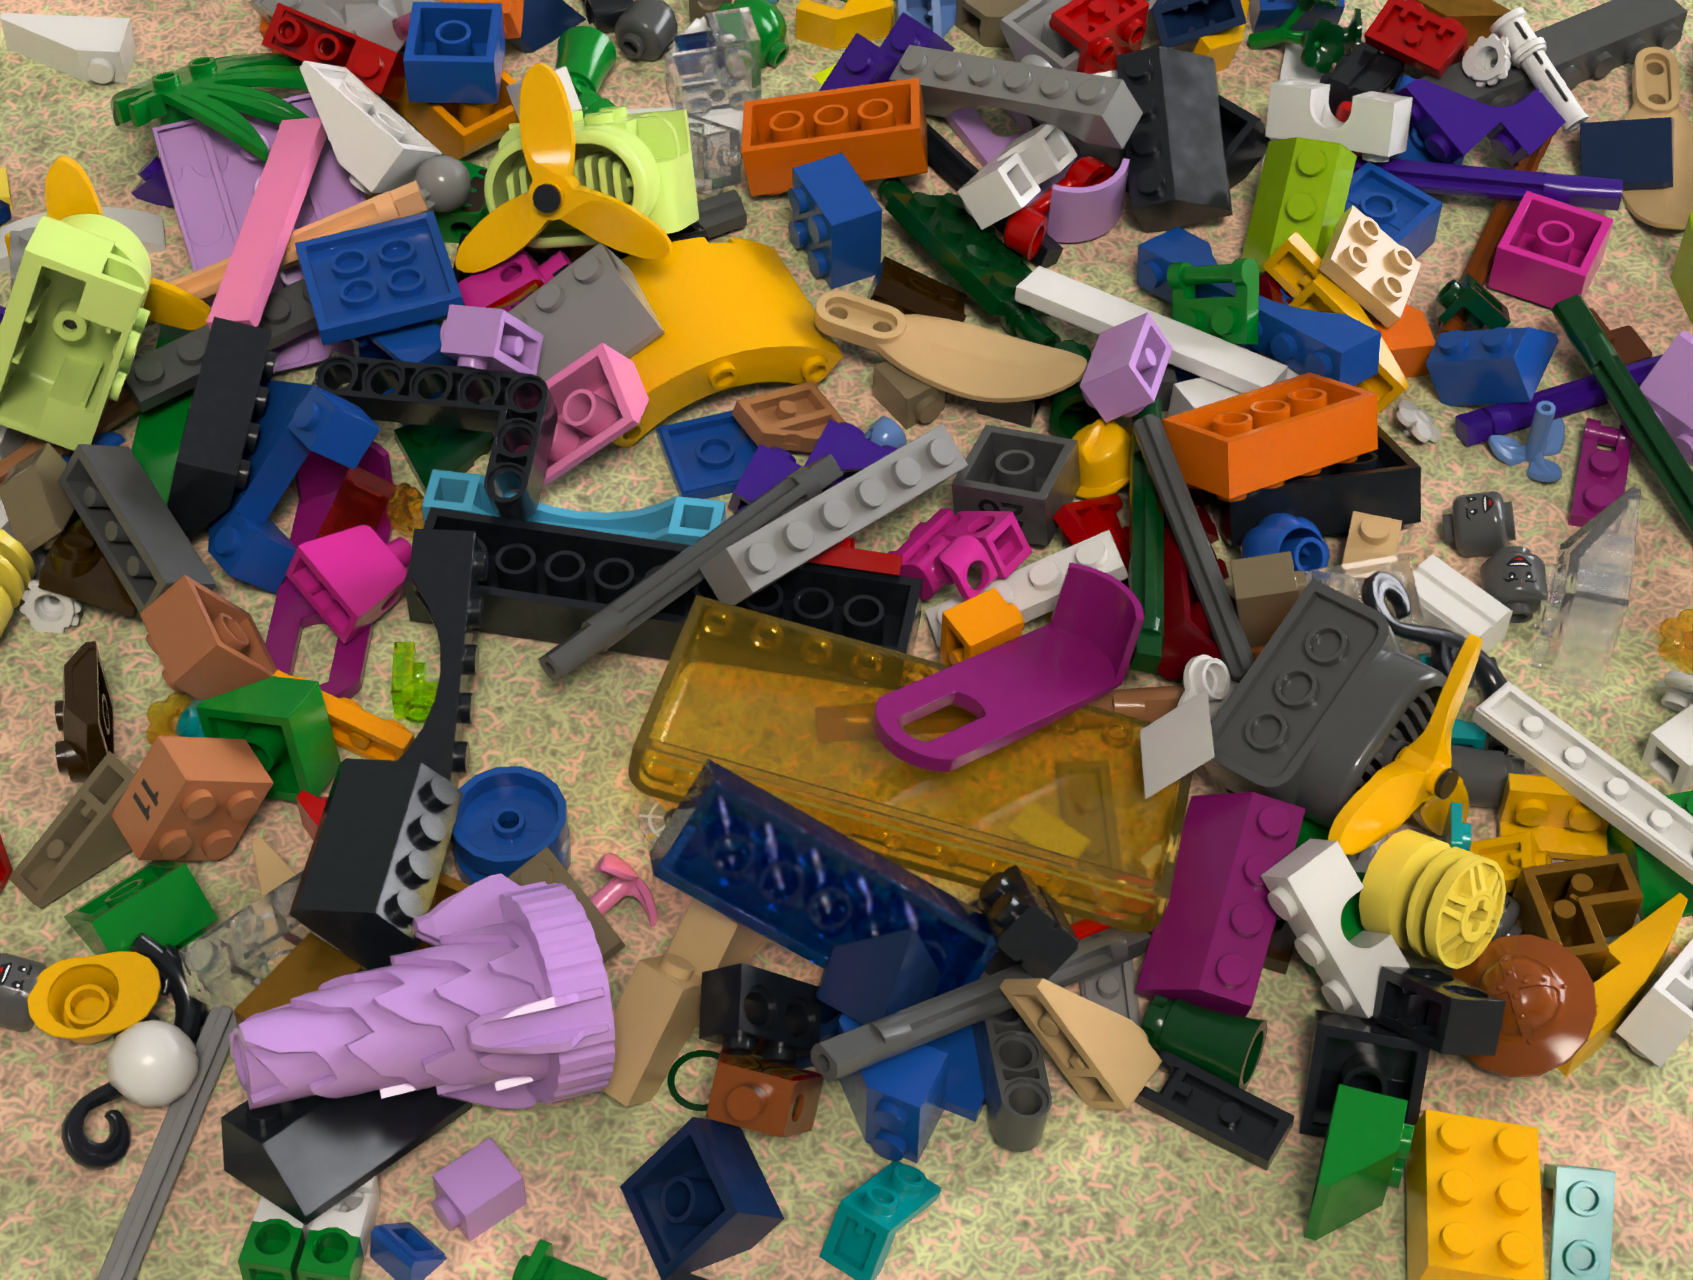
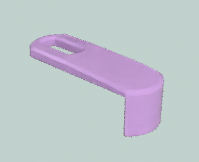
M965 107L953 111L944 117L982 167L987 165L1014 139L1024 134L1023 131H1020L1011 136H995L973 107ZM1006 110V112L1010 115V117H1011V118L1015 121V123L1018 125V123L1016 122V120L1014 119V117L1012 116V114L1010 113V111H1009V110ZM1075 150L1078 156L1060 173L1040 183L1038 186L1041 191L1026 206L1052 187L1050 211L1044 215L1048 219L1046 233L1056 242L1062 243L1083 242L1100 237L1110 231L1121 217L1130 159L1123 158L1117 172L1100 184L1078 188L1056 185L1065 177L1072 164L1081 158Z

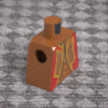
M721 1051L705 1117L784 1138L812 1131L824 1077L820 1073L793 1066L762 1062V1059L758 1057L729 1055ZM798 1097V1105L796 1112L792 1113L795 1101Z

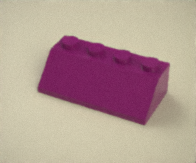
M1255 792L1191 796L1135 988V994L1154 999L1155 995L1164 996L1173 1001L1180 998L1213 1010L1237 1016H1247L1254 1002L1277 913L1268 901L1267 895L1270 891L1260 875L1295 850L1306 808Z

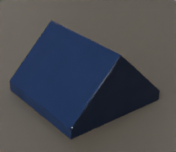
M1664 117L1580 123L1581 176L1623 180L1622 190L1673 187L1674 118Z

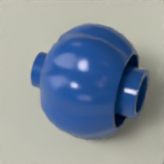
M1273 513L1262 518L1242 538L1240 559L1291 551L1294 571H1305L1307 585L1312 578L1323 584L1325 583L1328 575L1330 550L1327 543L1321 537L1319 529L1310 520L1304 517H1294L1288 513Z

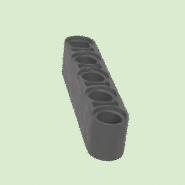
M979 899L968 903L964 909L956 941L955 953L962 986L1019 964V960L1015 962L997 946L978 906ZM1015 1008L972 1024V1030L994 1138L1002 1147L1010 1151L1025 1152L1035 1148L1042 1138L1052 1105V1096L1040 1042Z

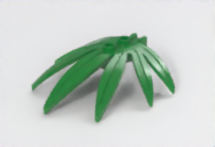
M254 53L219 58H196L191 60L188 65L175 71L159 73L145 82L116 93L112 97L110 104L114 123L116 126H119L121 123L124 124L132 120L133 126L140 127L156 118L159 125H167L195 118L266 163L269 156L266 144L255 128L237 111L278 125L281 124L282 120L309 118L305 113L287 101L270 93L250 88L277 87L308 90L299 69L300 67H294L301 66L303 62L283 53Z

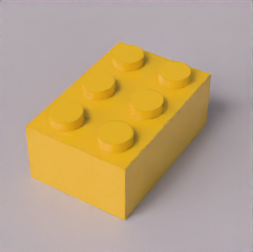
M1425 1109L1414 1128L1412 1144L1408 1159L1406 1160L1407 1280H1545L1538 1128Z

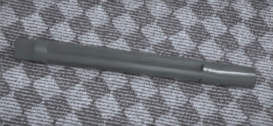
M828 454L819 457L807 467L801 466L584 621L581 629L538 659L546 675L551 680L563 678L598 651H606L704 580L705 577L699 569L704 563L725 548L821 494L825 487L843 475L833 456Z
M1133 918L1079 940L1078 949L1048 981L1060 987H1066L1123 964L1126 961L1141 956L1151 936ZM1019 963L816 1043L811 1050V1062L828 1083L836 1081L1014 1008L999 986L1005 979H1031L1034 977L1022 968Z

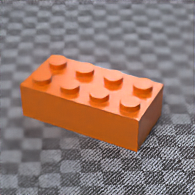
M919 77L744 101L741 154L751 196L765 194L775 196L788 192L789 189L793 188L792 168L838 153L844 154L863 183L892 177L909 178L916 174L928 173L927 119Z
M1312 372L1162 419L1163 427L1187 488L1203 489L1216 494L1219 500L1228 502L1243 500L1247 497V493L1262 488L1273 489L1284 485L1285 480L1297 476L1317 475L1321 472V468L1336 463L1347 464L1355 462L1359 455L1378 449L1377 393Z

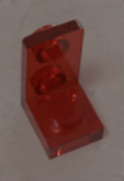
M357 466L355 470L349 468L316 539L360 525L370 526L375 531L397 485Z

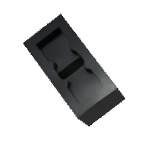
M744 963L702 972L699 1039L722 1045L721 1051L725 1054L736 1056L755 1054L762 1056V1062L793 1066L796 1064V1058L811 1055L812 1047L820 1042L821 1000L817 999L815 995L818 986Z
M1382 966L1372 1021L1440 1054L1495 1056L1506 1000L1436 969Z

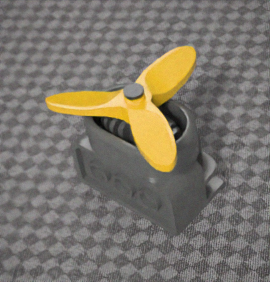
M1312 578L1212 721L1211 728L1215 757L1203 765L1223 794L1255 792L1306 808L1304 817L1329 830L1328 840L1338 841L1346 855H1354L1377 843L1387 834L1400 827L1411 814L1425 829L1442 837L1451 802L1462 803V823H1466L1469 816L1470 805L1463 779L1459 776V772L1451 768V736L1456 716L1478 661L1483 639L1472 633L1468 635L1448 678H1446L1439 670L1404 654L1386 617L1378 610Z

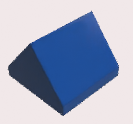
M410 1222L375 1225L371 1232L370 1257L395 1280H424L447 1259L445 1253Z

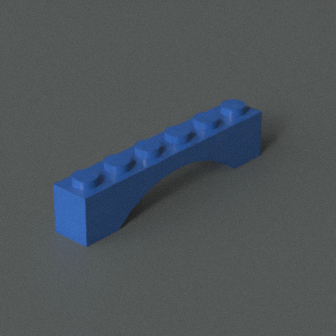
M1175 227L1139 244L1137 285L1172 304V289L1167 282L1169 266L1175 262H1189L1192 266L1218 265L1212 255L1210 243L1180 227ZM1233 283L1195 285V299L1236 296V286ZM1259 295L1258 345L1248 346L1272 359H1276L1300 374L1312 372L1355 386L1378 374L1381 332L1347 314L1296 308Z

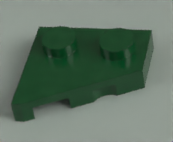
M409 424L394 429L395 440L424 494L426 493L433 469L466 473L474 466L477 458L487 455L491 451L494 441L493 432L416 424Z

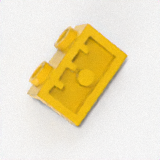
M1509 773L1502 801L1498 808L1499 837L1531 831L1540 851L1548 850L1551 858L1579 860L1606 856L1608 854L1607 828L1609 822L1546 776Z

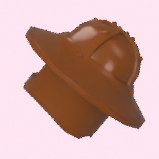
M1531 934L1499 937L1491 941L1483 953L1470 965L1454 970L1452 977L1506 1000L1495 1056L1465 1055L1481 1069L1510 1078L1540 1076L1568 1063L1588 1041L1597 1016L1595 985L1582 961L1560 943Z

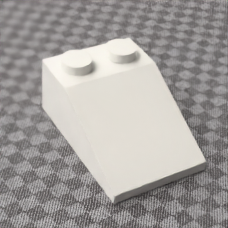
M304 61L299 69L338 163L351 174L349 181L360 191L368 195L372 193H385L411 183L414 180L416 170L425 159L442 154L346 67Z

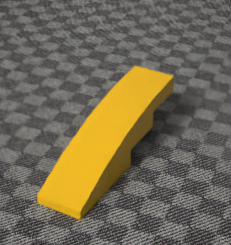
M1297 232L1292 234L1262 265L1294 298L1289 306L1318 312L1347 314L1376 330L1359 303L1319 270L1322 258ZM1382 337L1378 374L1355 385V387L1377 393L1378 414L1409 387V383Z
M1677 894L1608 945L1610 951L1600 978L1594 982L1597 1016L1588 1041L1568 1063L1557 1067L1565 1077L1602 1047L1638 1005L1658 973L1688 902V899L1683 894Z

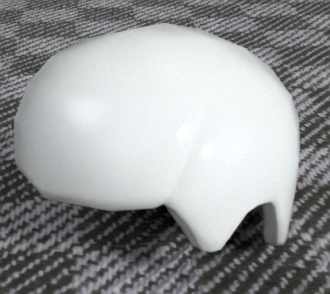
M160 1020L138 1022L118 1034L106 1055L107 1076L111 1086L136 1105H169L188 1092L198 1074L199 1058L197 1056V1048L179 1027L169 1022Z

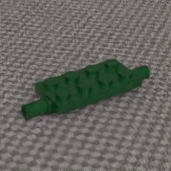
M899 177L887 178L881 183L877 196L887 204L885 209L991 316H1000L1001 325L1011 336L1015 337L1018 335L1022 340L1053 348L1056 343L1061 342L1060 336L1054 333L1040 319L1041 316H1049V314L1014 300L1016 286L1033 271L1022 262L1021 255L1007 248L995 235V229L991 225L982 230L980 229L975 219L966 211L960 196L953 193H945L944 195H927L922 192L913 193Z

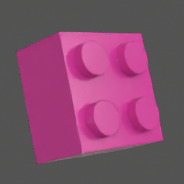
M1526 191L1497 246L1488 287L1552 309L1556 303L1575 294H1580L1584 299L1603 260L1614 219Z

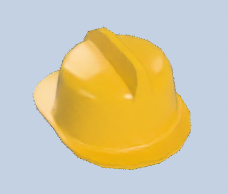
M1100 418L1077 431L1071 438L1078 440L1080 487L1075 496L1092 499L1111 495L1130 482V440L1132 437V427L1122 428L1114 419L1105 423L1103 418Z
M118 951L57 961L44 969L37 977V983L27 998L29 1015L38 1029L52 1037L65 1038L74 1043L82 1044L101 1042L114 1033L126 1030L148 1016L157 1003L161 989L159 970L148 957L137 952Z

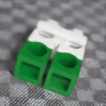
M378 1175L307 1225L261 1196L238 1259L242 1279L359 1280L367 1246L371 1240V1232L375 1226L376 1216L381 1203L377 1182Z

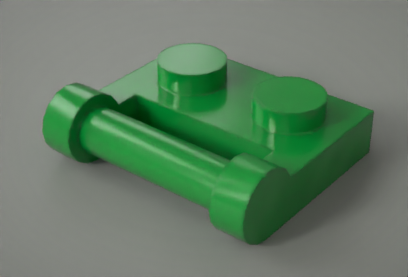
M1239 258L1235 259L1232 264L1192 266L1189 262H1175L1169 266L1167 282L1172 289L1173 320L1235 345H1258L1259 267L1254 259ZM1233 283L1236 286L1235 297L1195 299V285Z

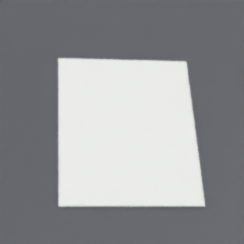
M1207 689L1140 730L1145 800L1215 757Z

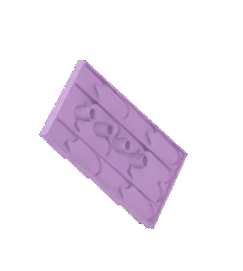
M310 93L283 99L301 110L309 118L319 117ZM237 111L258 132L266 144L269 155L280 125ZM195 118L153 127L152 134L193 272L231 257L266 163ZM328 136L324 142L293 230L366 201L364 192L360 191L349 181L351 174L338 163ZM300 263L277 273L270 294L304 278ZM215 299L205 303H207L212 308ZM318 327L270 350L278 352L273 374L322 363L325 359L332 356L355 355L351 340L323 346Z

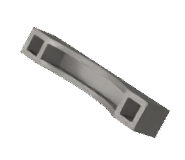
M915 45L908 46L889 78L890 81L919 77L925 114L946 117L953 111L965 107L984 106L1001 108L1042 120L1068 132L1085 143L1118 149L1124 148L1143 114L1123 79Z
M942 423L725 548L700 566L699 569L724 610L727 611L851 535L942 484L969 465Z

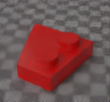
M1118 494L1067 503L1052 516L1062 529L1065 540L1071 546L1110 530L1129 575V527L1124 526L1122 528L1116 514L1124 506ZM1128 578L1122 580L1121 582L1128 587Z
M848 537L808 561L817 564L900 576L903 556L855 549L856 539Z

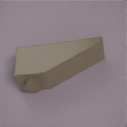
M109 751L9 877V880L34 905L41 909L132 851L111 814L138 769Z

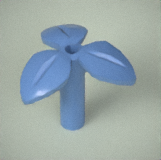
M1541 401L1537 404L1527 443L1524 445L1509 436H1489L1488 444L1494 455L1509 466L1517 465L1524 461L1529 462L1526 475L1533 480L1540 482L1559 481L1562 478L1560 466L1543 457L1559 454L1564 445L1565 425L1562 418L1553 420L1556 411L1555 405L1549 401Z

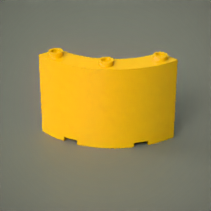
M705 237L671 242L673 250L663 258L646 259L629 255L621 259L632 271L665 332L630 358L635 364L649 401L639 424L611 443L624 448L634 446L645 434L673 413L699 399L729 388L762 382L802 384L812 381L815 385H818L844 357L832 337L822 333L816 327L813 307L775 248L741 238L730 237L727 243H708Z

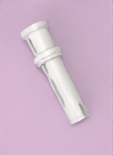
M1524 8L1513 9L1493 23L1489 31L1491 34L1494 33L1499 36V38L1502 36L1507 37L1509 40L1508 48L1511 54V64L1517 68H1523L1535 88L1541 91L1566 121L1561 126L1565 134L1579 128L1580 123H1585L1589 116L1583 111L1565 81L1545 54L1547 50L1546 41L1543 37L1537 38L1525 20L1527 13Z

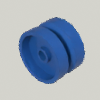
M521 766L496 767L475 775L459 788L463 795L452 830L451 841L453 843L455 869L462 882L472 885L487 876L500 873L508 877L546 846L564 868L568 870L571 864V844L567 804L558 785L541 772Z

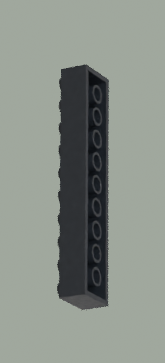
M430 507L423 529L476 531L480 550L488 551L487 580L478 581L477 597H483L484 600L482 628H474V630L561 643L581 629L584 621L691 546ZM807 562L727 611L724 610L707 580L704 579L607 650L891 693L906 686L921 619L923 579ZM409 566L404 586L410 621L433 624L430 615L415 596L409 578Z

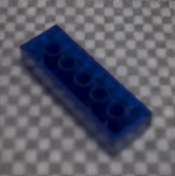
M710 759L706 761L649 852L653 876L823 969L832 943L842 945L915 928L942 974L934 995L936 997L978 980L999 949L981 911Z

